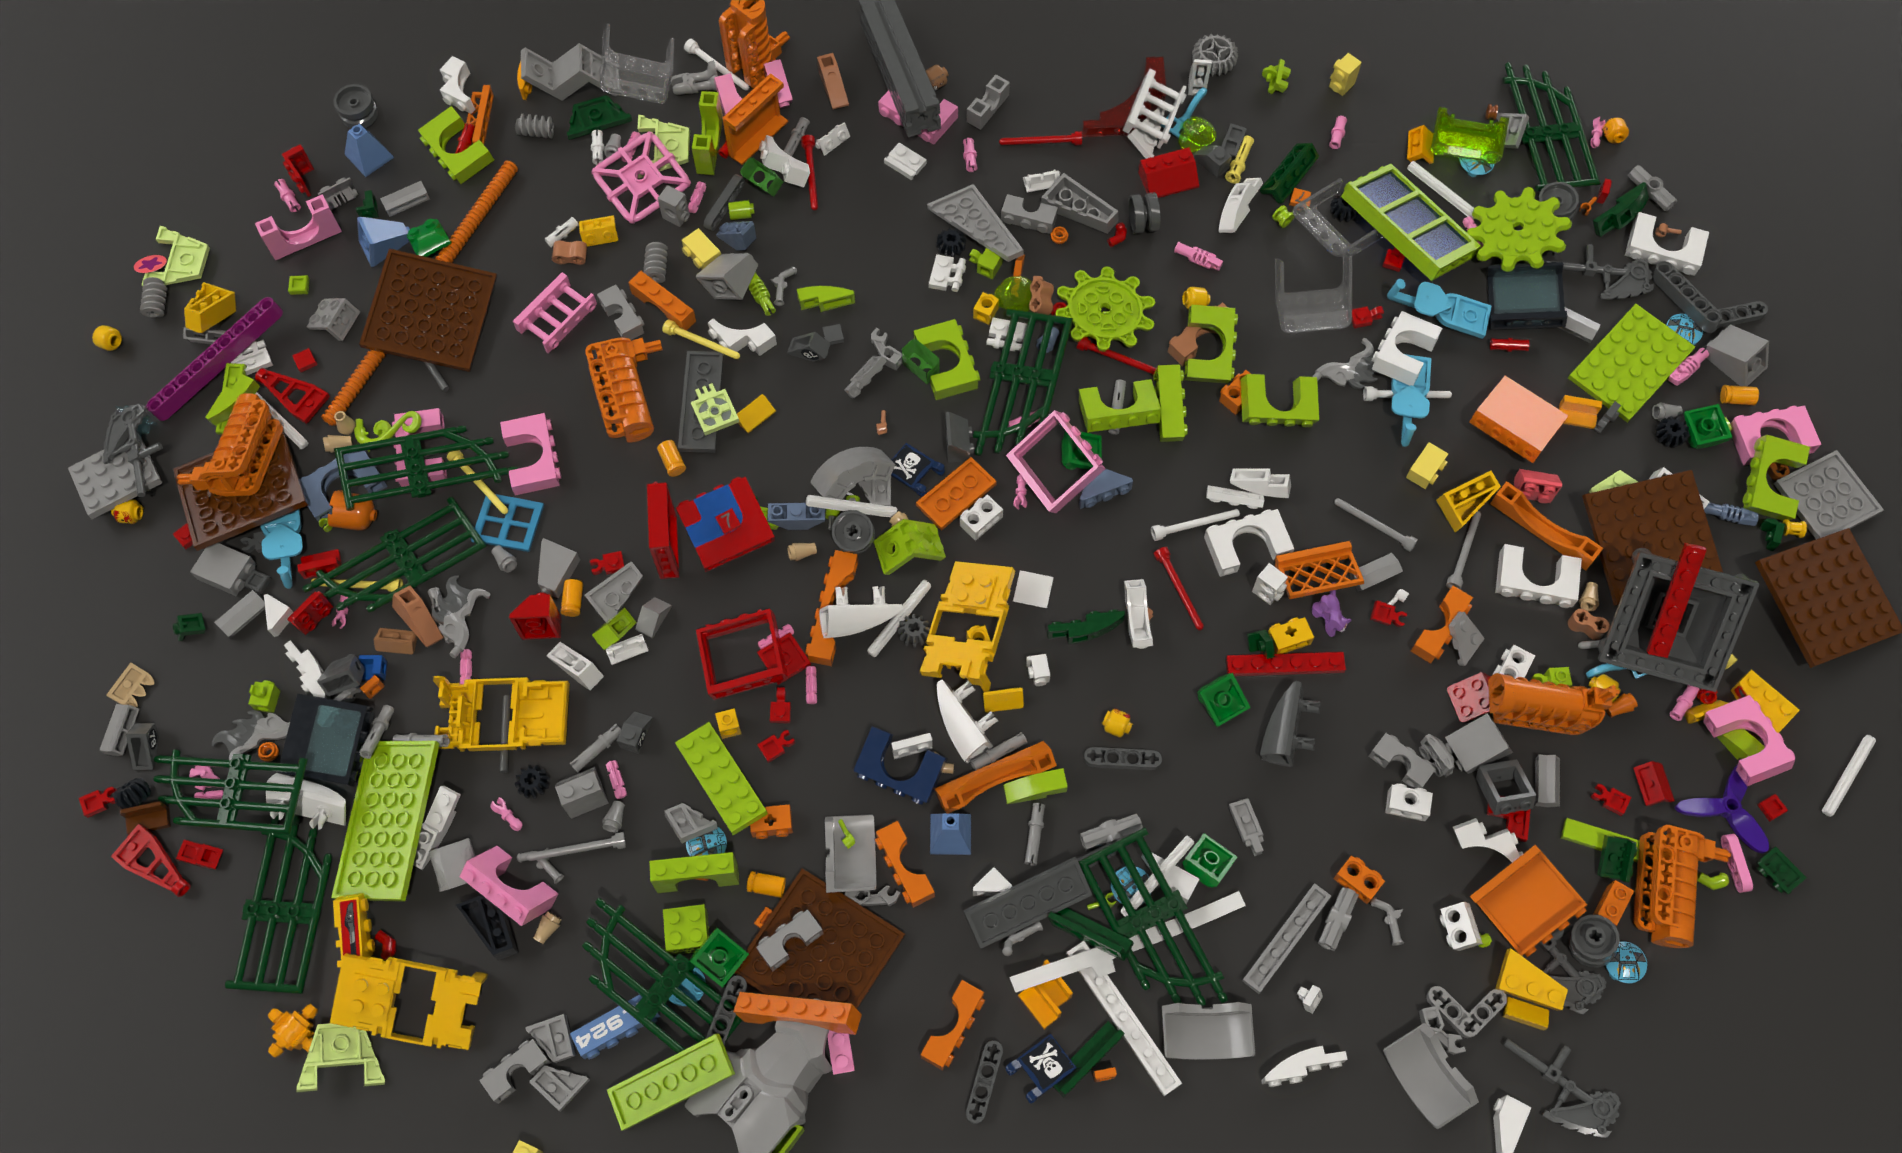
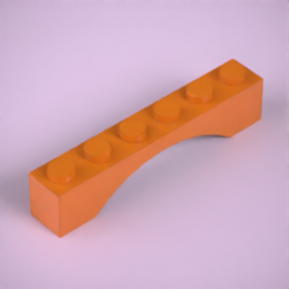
M1507 481L1490 503L1561 554L1582 558L1581 568L1585 571L1603 550V547L1590 538L1569 532L1551 522L1533 507L1522 491Z
M835 550L834 556H830L828 564L830 572L825 575V591L820 593L819 602H821V606L816 609V625L812 626L810 632L812 641L806 647L805 654L808 655L811 663L832 667L836 644L834 638H823L819 611L827 605H833L836 598V587H841L842 590L849 582L854 580L858 566V554Z
M1042 741L934 789L941 807L946 814L965 807L979 794L1000 783L1022 776L1042 773L1057 765L1051 748Z
M746 992L739 993L733 1011L741 1020L747 1023L764 1024L771 1021H793L818 1026L836 1033L853 1035L857 1033L862 1016L854 1005L850 1003Z

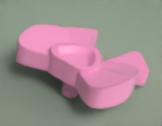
M195 766V769L192 768L189 777L193 778L200 775L201 778L220 779L214 775V772L208 766ZM195 786L196 789L204 791L205 787H207Z

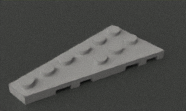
M974 184L927 204L928 210L1009 262L1024 255L1022 247Z

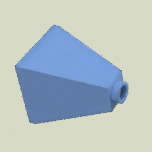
M360 123L348 131L345 156L365 177L394 158L376 137Z
M366 217L357 218L358 241L371 267L386 259L389 249L398 250L409 242L407 234L410 229L408 226L405 227L402 222Z
M931 814L930 854L971 855V814Z

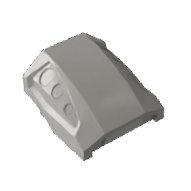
M1431 734L1426 735L1420 742L1422 744L1419 747L1420 754L1428 761L1433 758L1435 762L1432 765L1436 768L1434 771L1436 776L1441 777L1444 775L1448 777L1453 773L1454 757L1440 739Z
M470 838L429 851L440 892L467 883L459 876L466 862L476 857Z

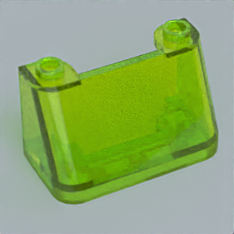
M1438 108L1430 148L1435 155H1448L1484 161L1489 164H1495L1501 160L1509 118L1500 117L1499 122L1493 123L1494 120H1490L1489 124L1454 119L1455 114H1451V116L1447 114L1448 108Z

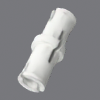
M596 130L592 131L591 151H593L592 162L595 165H598L597 159H599V163L603 161V132L598 130V136L596 135Z
M571 217L563 225L557 226L553 233L545 237L546 243L552 248L555 241L567 238L568 234L579 226L578 222Z

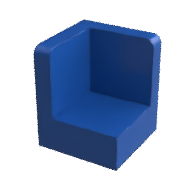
M359 655V661L365 668L362 680H370L374 675L380 680L386 679L387 661L382 655Z

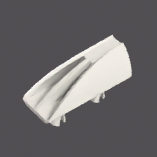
M878 586L872 587L874 604L850 605L848 604V587L842 588V591L841 587H836V605H827L819 611L823 638L842 637L863 632L891 619L902 611L903 606L902 604L885 603V586L879 589Z
M940 680L937 683V696L945 727L964 762L969 763L971 759L985 753L984 750L993 747L984 731L998 722V719L996 717L992 718L994 714L990 711L977 722L964 707L962 700L976 691L971 686L972 684L969 680L955 691L944 680Z
M275 773L268 779L267 783L293 785L295 777L283 773ZM303 779L295 814L312 818L309 824L313 829L318 824V830H320L326 821L346 826V800L340 794L325 786ZM266 791V803L288 805L291 793ZM270 812V816L273 819L279 814V820L285 814L282 812Z

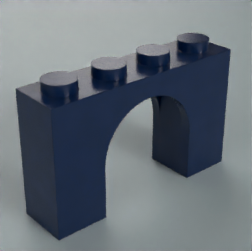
M872 726L853 770L858 773L857 777L866 781L869 778L876 781L875 785L884 789L889 786L894 789L893 793L905 797V794L912 796V801L918 804L929 803L948 758L927 750L918 772L912 778L905 781L896 780L888 774L884 765V757L893 734Z

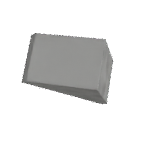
M655 597L648 601L641 608L635 630L653 639L672 605Z

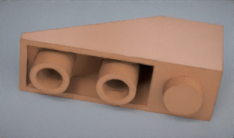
M830 53L817 57L818 71L832 109L849 106L834 54Z
M411 586L393 594L392 608L427 648L443 639L423 600Z

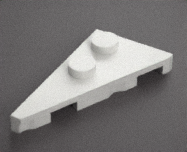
M1158 107L1153 112L1164 116L1165 109ZM1149 117L1142 122L1159 131L1161 129V124ZM1135 128L1127 137L1146 159L1154 157L1153 150L1157 145V137Z

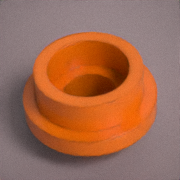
M1056 227L1051 232V239L1057 244L1065 243L1068 239V232L1064 227Z
M265 742L258 749L259 758L265 762L273 761L279 754V748L273 742ZM268 750H272L269 755H266Z

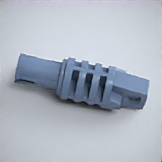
M1709 502L1704 509L1706 514L1718 516L1720 520L1726 519L1728 522L1731 520L1732 523L1737 522V524L1755 526L1758 522V513L1743 507L1740 509L1738 506L1734 508V505L1729 506L1726 503L1719 505Z

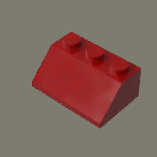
M1190 147L1140 160L1138 173L1147 193L1155 192L1157 197L1161 198L1199 187L1196 161Z
M537 593L536 595H530L509 614V619L522 640L561 638V615L550 594Z

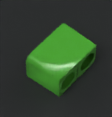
M749 158L740 171L743 177L773 197L783 184V181L774 171L754 158ZM757 171H762L765 174V179L761 183L754 181L753 176ZM770 180H773V182L771 183V185H770L769 188L767 189V183H768Z
M913 339L902 348V364L926 384L930 382V376L940 373L939 357L918 340ZM910 358H918L921 361L920 366L918 367ZM930 368L931 370L927 373L926 379V372L923 369Z

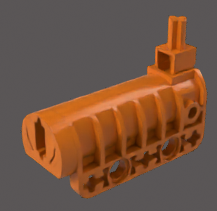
M731 0L730 7L719 18L726 68L732 73L743 69L744 81L751 88H755L766 78L763 65L776 60L782 53L781 46L790 39V36L786 31L779 34L776 38H773L771 35L769 36L764 0Z
M614 338L593 343L586 347L585 352L589 364V372L609 437L619 438L625 436L627 442H637L649 437L653 433L654 426L636 367L637 362L648 360V353L663 350L660 340L644 343L643 338L633 341L629 338ZM592 350L597 352L598 359H594ZM598 365L600 367V372L596 371L595 366ZM600 379L604 380L605 385L602 386L600 384ZM605 396L608 397L609 403H605L603 399ZM609 410H612L614 413V415L611 417L609 415ZM615 423L617 432H613L611 424Z
M251 393L239 395L211 461L205 462L204 467H194L192 474H179L177 476L179 479L178 484H192L197 491L209 490V492L219 496H250L257 493L283 432V425L279 420L271 419L272 415L269 411V406L258 395ZM258 469V472L252 474L254 470Z
M1499 673L1493 674L1488 680L1490 713H1493V721L1495 723L1568 735H1580L1598 726L1605 716V709L1613 706L1612 699L1620 693L1614 685L1606 689L1599 687L1589 689L1584 686L1569 687L1566 684L1555 685L1549 681L1542 683L1536 679L1528 681L1524 677L1514 679L1511 675Z
M1664 825L1658 828L1656 833H1645L1639 839L1634 924L1639 930L1652 933L1651 942L1656 945L1670 948H1689L1694 944L1698 861L1708 862L1715 859L1728 862L1731 853L1728 850L1715 847L1716 841L1705 839L1698 832L1672 825ZM1648 838H1650V841L1653 842V845H1650L1649 842H1647ZM1646 856H1649L1652 859V866H1648L1646 864ZM1646 877H1647V880L1650 881V884H1648V885H1647V882L1644 881V878H1646ZM1643 895L1650 899L1649 906L1643 903ZM1644 917V919L1648 921V924L1644 925V922L1641 921V918Z

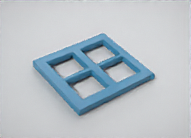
M495 494L503 504L509 505L505 518L488 516L492 502L485 496L475 526V530L484 543L529 552L544 503ZM517 506L534 509L530 523L513 520ZM485 521L502 524L498 538L481 535ZM510 526L527 528L524 542L506 539Z

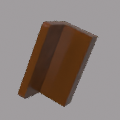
M160 801L120 810V815L126 818V831L128 835L138 824L143 825L149 831L171 827L170 809Z

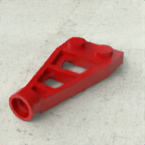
M265 368L259 369L255 375L256 381L263 384L292 416L305 424L312 419L330 397L327 392L314 384L278 374ZM280 381L289 384L282 393L274 388ZM295 389L305 391L306 394L297 404H293L288 398Z
M141 824L134 828L111 855L124 869L172 891L177 897L185 895L191 887L182 878L157 837ZM147 848H150L155 855V860L149 867H143L137 863V860ZM161 863L169 870L163 879L154 875V871Z

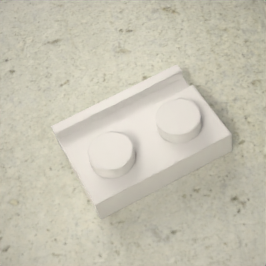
M898 143L889 153V156L884 158V163L910 180H913V177L927 164V159Z
M927 733L891 743L894 759L931 750V734Z

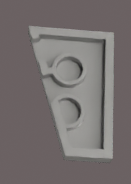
M631 561L584 596L606 623L620 611L643 579V575Z

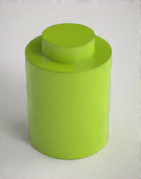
M749 200L728 203L730 220L752 218L751 214H755L753 203L750 204Z

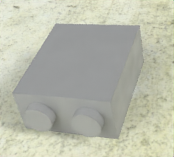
M216 543L204 549L190 573L199 581L237 596L239 591L244 588L246 579L257 564L250 556Z

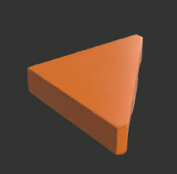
M1025 254L1016 258L1012 293L1018 294Z

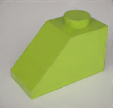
M623 608L596 630L592 636L605 650L620 640L637 622L626 608Z

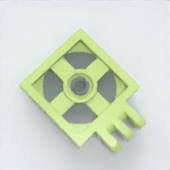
M713 383L709 384L711 391H708L706 386L702 387L703 394H701L699 388L696 389L695 392L698 399L691 402V406L705 436L739 423V418L726 390L723 389L716 392Z

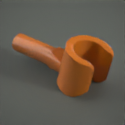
M1593 197L1588 203H1582L1579 212L1581 209H1586L1585 215L1587 216L1597 197Z

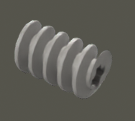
M522 113L520 118L516 120L515 130L517 135L528 136L529 134L531 137L536 135L538 138L543 136V138L549 137L552 139L554 136V123L551 116L546 121L543 115L539 120L538 115H535L534 119H532L531 114H528L527 119H525V114Z
M652 242L645 248L644 273L657 283H663L666 280L665 269L667 268L666 257L668 256V247L660 242Z
M146 278L143 280L144 286L142 288L140 313L146 317H163L167 287L159 278Z

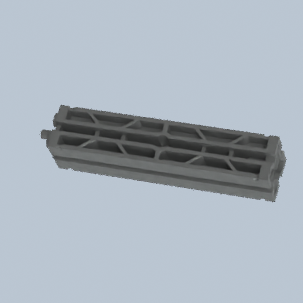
M859 0L863 31H865L866 38L904 129H906L907 136L919 135L923 129H927L928 132L941 129L940 103L938 98H936L935 91L895 0Z

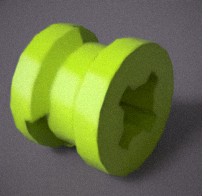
M1283 205L1274 212L1272 219L1278 221L1279 226L1284 228L1291 223L1295 215L1292 212H1288L1287 207Z

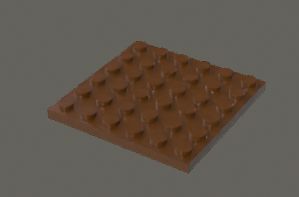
M389 249L359 343L360 347L470 372L497 279V273Z
M284 431L281 434L261 487L253 495L219 496L209 492V490L197 491L192 484H178L179 479L177 476L179 474H192L194 467H204L205 462L211 461L214 452L173 468L193 546L197 551L308 505ZM258 469L254 470L252 474L258 472Z
M1692 470L1592 492L1582 496L1595 542L1603 547L1599 555L1614 606L1619 605L1634 566L1631 559L1632 554L1639 548H1646L1653 555L1678 561L1684 543L1702 546L1707 551L1701 567L1723 573Z
M1849 528L1755 562L1810 668L1902 633V625Z
M802 868L747 948L746 952L749 955L735 971L734 975L743 977L747 984L765 995L803 999L815 998L822 1001L850 1003L858 1009L904 939L905 933L840 892L826 893V883ZM808 910L820 925L824 934L808 946L797 937L787 940L784 950L790 959L772 972L756 948L759 946V941L766 936L771 937L776 933L775 930L782 924H789L798 912Z

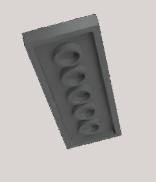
M687 351L678 439L679 452L716 453L718 431L706 436L704 435L691 402L698 399L695 392L696 389L699 388L701 394L704 393L703 386H706L707 390L711 391L709 388L711 383H713L716 392L721 391L724 354L720 352Z
M1073 857L963 911L981 949L1048 917L1050 912L1056 913L1092 896V893L1077 858Z

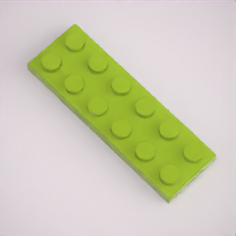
M710 722L675 742L732 835L737 834L768 814Z
M715 1034L607 1089V1093L622 1131L735 1075L720 1034Z

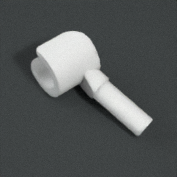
M1400 589L1387 604L1394 605L1397 600L1404 603L1409 593Z

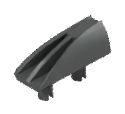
M1299 681L1293 682L1285 691L1270 718L1260 752L1261 760L1291 767L1294 763L1296 749L1315 750L1313 745L1316 742L1315 738L1298 737L1301 713L1320 714L1321 701L1303 700L1304 690L1302 683Z

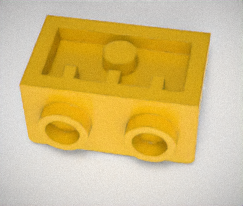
M614 215L579 221L581 239L587 246L618 241Z

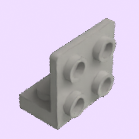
M345 298L324 299L319 303L315 314L310 317L307 328L309 330H327L338 341H343L360 311Z

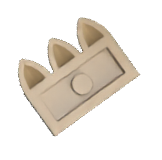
M130 662L106 696L121 705L129 704L138 707L137 701L132 695L146 696L145 689L140 684L154 685V680L149 673Z

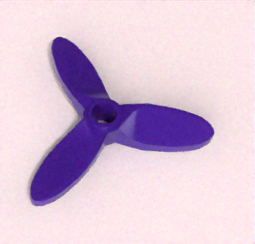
M1737 765L1729 775L1723 798H1692L1683 800L1675 806L1676 811L1688 816H1722L1727 819L1738 837L1755 852L1765 853L1769 850V842L1762 828L1742 808L1741 801L1748 786H1746L1736 771Z

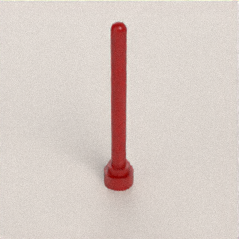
M1075 131L1071 135L1001 138L999 143L1000 145L1071 142V144L1077 146L1082 145V131Z
M804 135L801 137V146L806 152V162L810 169L808 183L811 209L817 210L818 203L812 152L815 146V138L812 135Z
M1088 337L1081 339L1077 344L1076 349L1081 351H1088L1089 349L1154 375L1156 368L1109 349L1105 352L1100 351L1096 344L1088 340Z
M1167 547L1156 550L1154 552L1156 560L1163 563L1195 627L1198 630H1202L1204 625L1170 562L1171 553Z

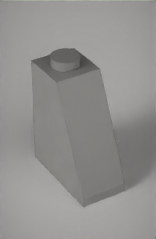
M545 538L541 541L538 585L541 593H547L551 597L559 598L563 591L564 581L570 579L580 562V558L577 552Z

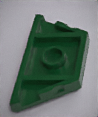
M607 95L573 105V115L570 118V128L567 131V136L569 140L590 134L594 130L597 132L598 130L601 131L631 122L632 117L629 113L626 114L621 106L614 103Z

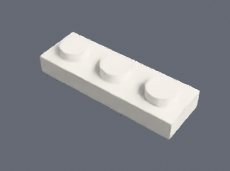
M1209 485L1207 487L1206 498L1212 502L1225 501L1235 506L1243 504L1252 509L1263 508L1264 495Z

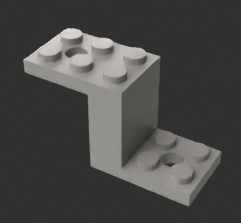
M580 43L553 63L526 47L521 50V79L561 101L588 82L613 96L620 94L619 66Z

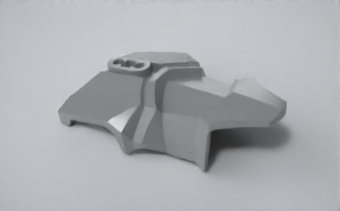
M776 1021V1033L758 1048L740 1049L736 1053L727 1052L735 1075L690 1097L685 1103V1108L696 1117L718 1114L732 1128L739 1153H772L790 1129L806 1122L805 1113L809 1092H811L823 1074L832 1071L831 1065L825 1058L828 1029L800 1022ZM747 1092L748 1096L743 1099V1094ZM733 1109V1114L728 1116L729 1111Z

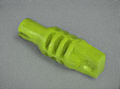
M755 272L748 289L755 301L763 308L765 315L770 316L768 308H770L772 314L775 313L776 309L770 301V293L764 282Z

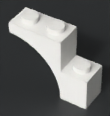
M452 56L440 69L443 80L446 83L440 89V92L446 104L453 105L461 111L472 114L475 107L471 99L463 93L464 84L471 73L464 61Z
M766 135L765 140L761 141L759 151H761L760 159H762L763 165L769 169L781 172L785 182L804 187L810 174L809 165L785 153L778 147L773 137Z
M714 318L708 322L709 335L713 339H717L719 345L736 352L748 345L752 352L755 351L761 356L777 345L775 334L765 323L752 329L736 330L721 325Z
M1144 579L1124 581L1125 603L1128 612V632L1133 648L1144 649L1148 646H1153Z
M1476 818L1453 826L1462 849L1472 846L1488 847L1502 853L1512 863L1523 855V852H1518L1515 846L1519 844L1515 833H1510L1508 829L1484 837L1487 831L1483 822L1478 823Z

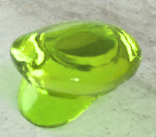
M1192 116L1183 123L1179 144L1183 149L1190 147L1191 152H1195L1205 145L1213 143L1217 133L1214 126L1208 120Z
M1022 276L1006 278L995 290L994 296L999 299V306L1004 309L1029 311V303L1032 298L1030 291L1032 281Z

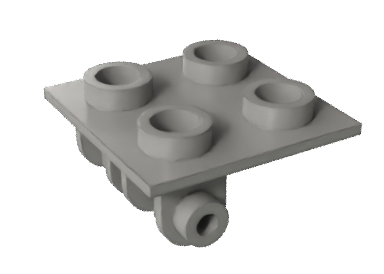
M350 177L347 179L341 178L336 181L335 185L331 187L325 186L317 193L318 196L323 194L331 211L339 207L334 198H336L340 206L342 205L337 196L340 195L344 203H347L342 193L348 202L355 199L358 195L356 189L352 190L354 187Z

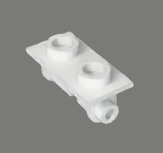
M845 122L836 125L834 129L828 132V135H824L816 140L815 146L817 149L821 148L824 156L850 137Z
M1053 170L1044 174H1028L1027 177H1023L1026 192L1049 189L1060 177L1059 171Z
M640 634L606 648V652L611 665L648 652V648L643 635Z

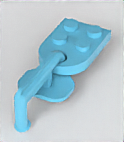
M1398 279L1387 293L1389 300L1413 307L1421 314L1431 317L1436 316L1437 320L1448 328L1481 339L1486 335L1491 305L1454 293L1445 294L1440 286L1430 282H1422L1418 286L1416 297L1399 292L1400 289L1405 288V282L1402 279Z
M1407 355L1424 363L1414 386H1409L1392 378L1391 389L1394 395L1391 408L1395 414L1403 416L1401 436L1403 447L1409 445L1417 428L1416 425L1412 424V417L1425 418L1429 413L1430 402L1426 396L1430 389L1431 358Z
M300 509L261 525L265 536L261 543L263 556L269 560L281 559V567L277 569V573L280 574L283 585L287 589H291L293 586L290 557L299 555L303 549L302 538L299 534L302 526Z

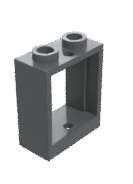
M1517 759L1480 765L1478 767L1476 780L1494 815L1533 809L1536 793ZM1515 779L1522 794L1500 797L1493 782Z

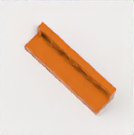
M483 85L482 92H472L471 101L475 110L472 114L468 113L466 123L475 125L471 138L473 144L478 140L485 144L494 98L490 85ZM476 98H481L479 105L476 103ZM478 111L477 118L475 119L473 114Z

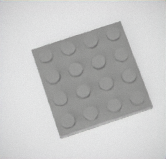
M137 432L138 441L141 442V447L139 448L141 451L146 449L142 437ZM129 437L127 438V440L124 442L123 445L127 444V441L129 440ZM131 449L124 453L116 454L114 459L110 460L108 464L103 463L104 450L68 468L87 515L91 520L114 509L116 505L137 497L133 464L128 462L127 455ZM150 455L145 457V462L141 466L146 492L162 484V480Z
M1837 450L1774 483L1782 496L1799 500L1796 514L1802 521L1806 522L1808 530L1815 539L1847 528L1851 529L1884 510Z

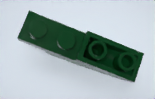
M1642 182L1616 200L1617 205L1593 220L1597 236L1601 237L1613 228L1620 230L1641 212L1649 199L1646 182Z
M1117 609L1104 613L1092 611L1086 614L1084 622L1081 620H1073L1070 623L1053 622L1048 625V639L1067 637L1068 644H1075L1098 638L1120 625L1124 621L1125 611Z

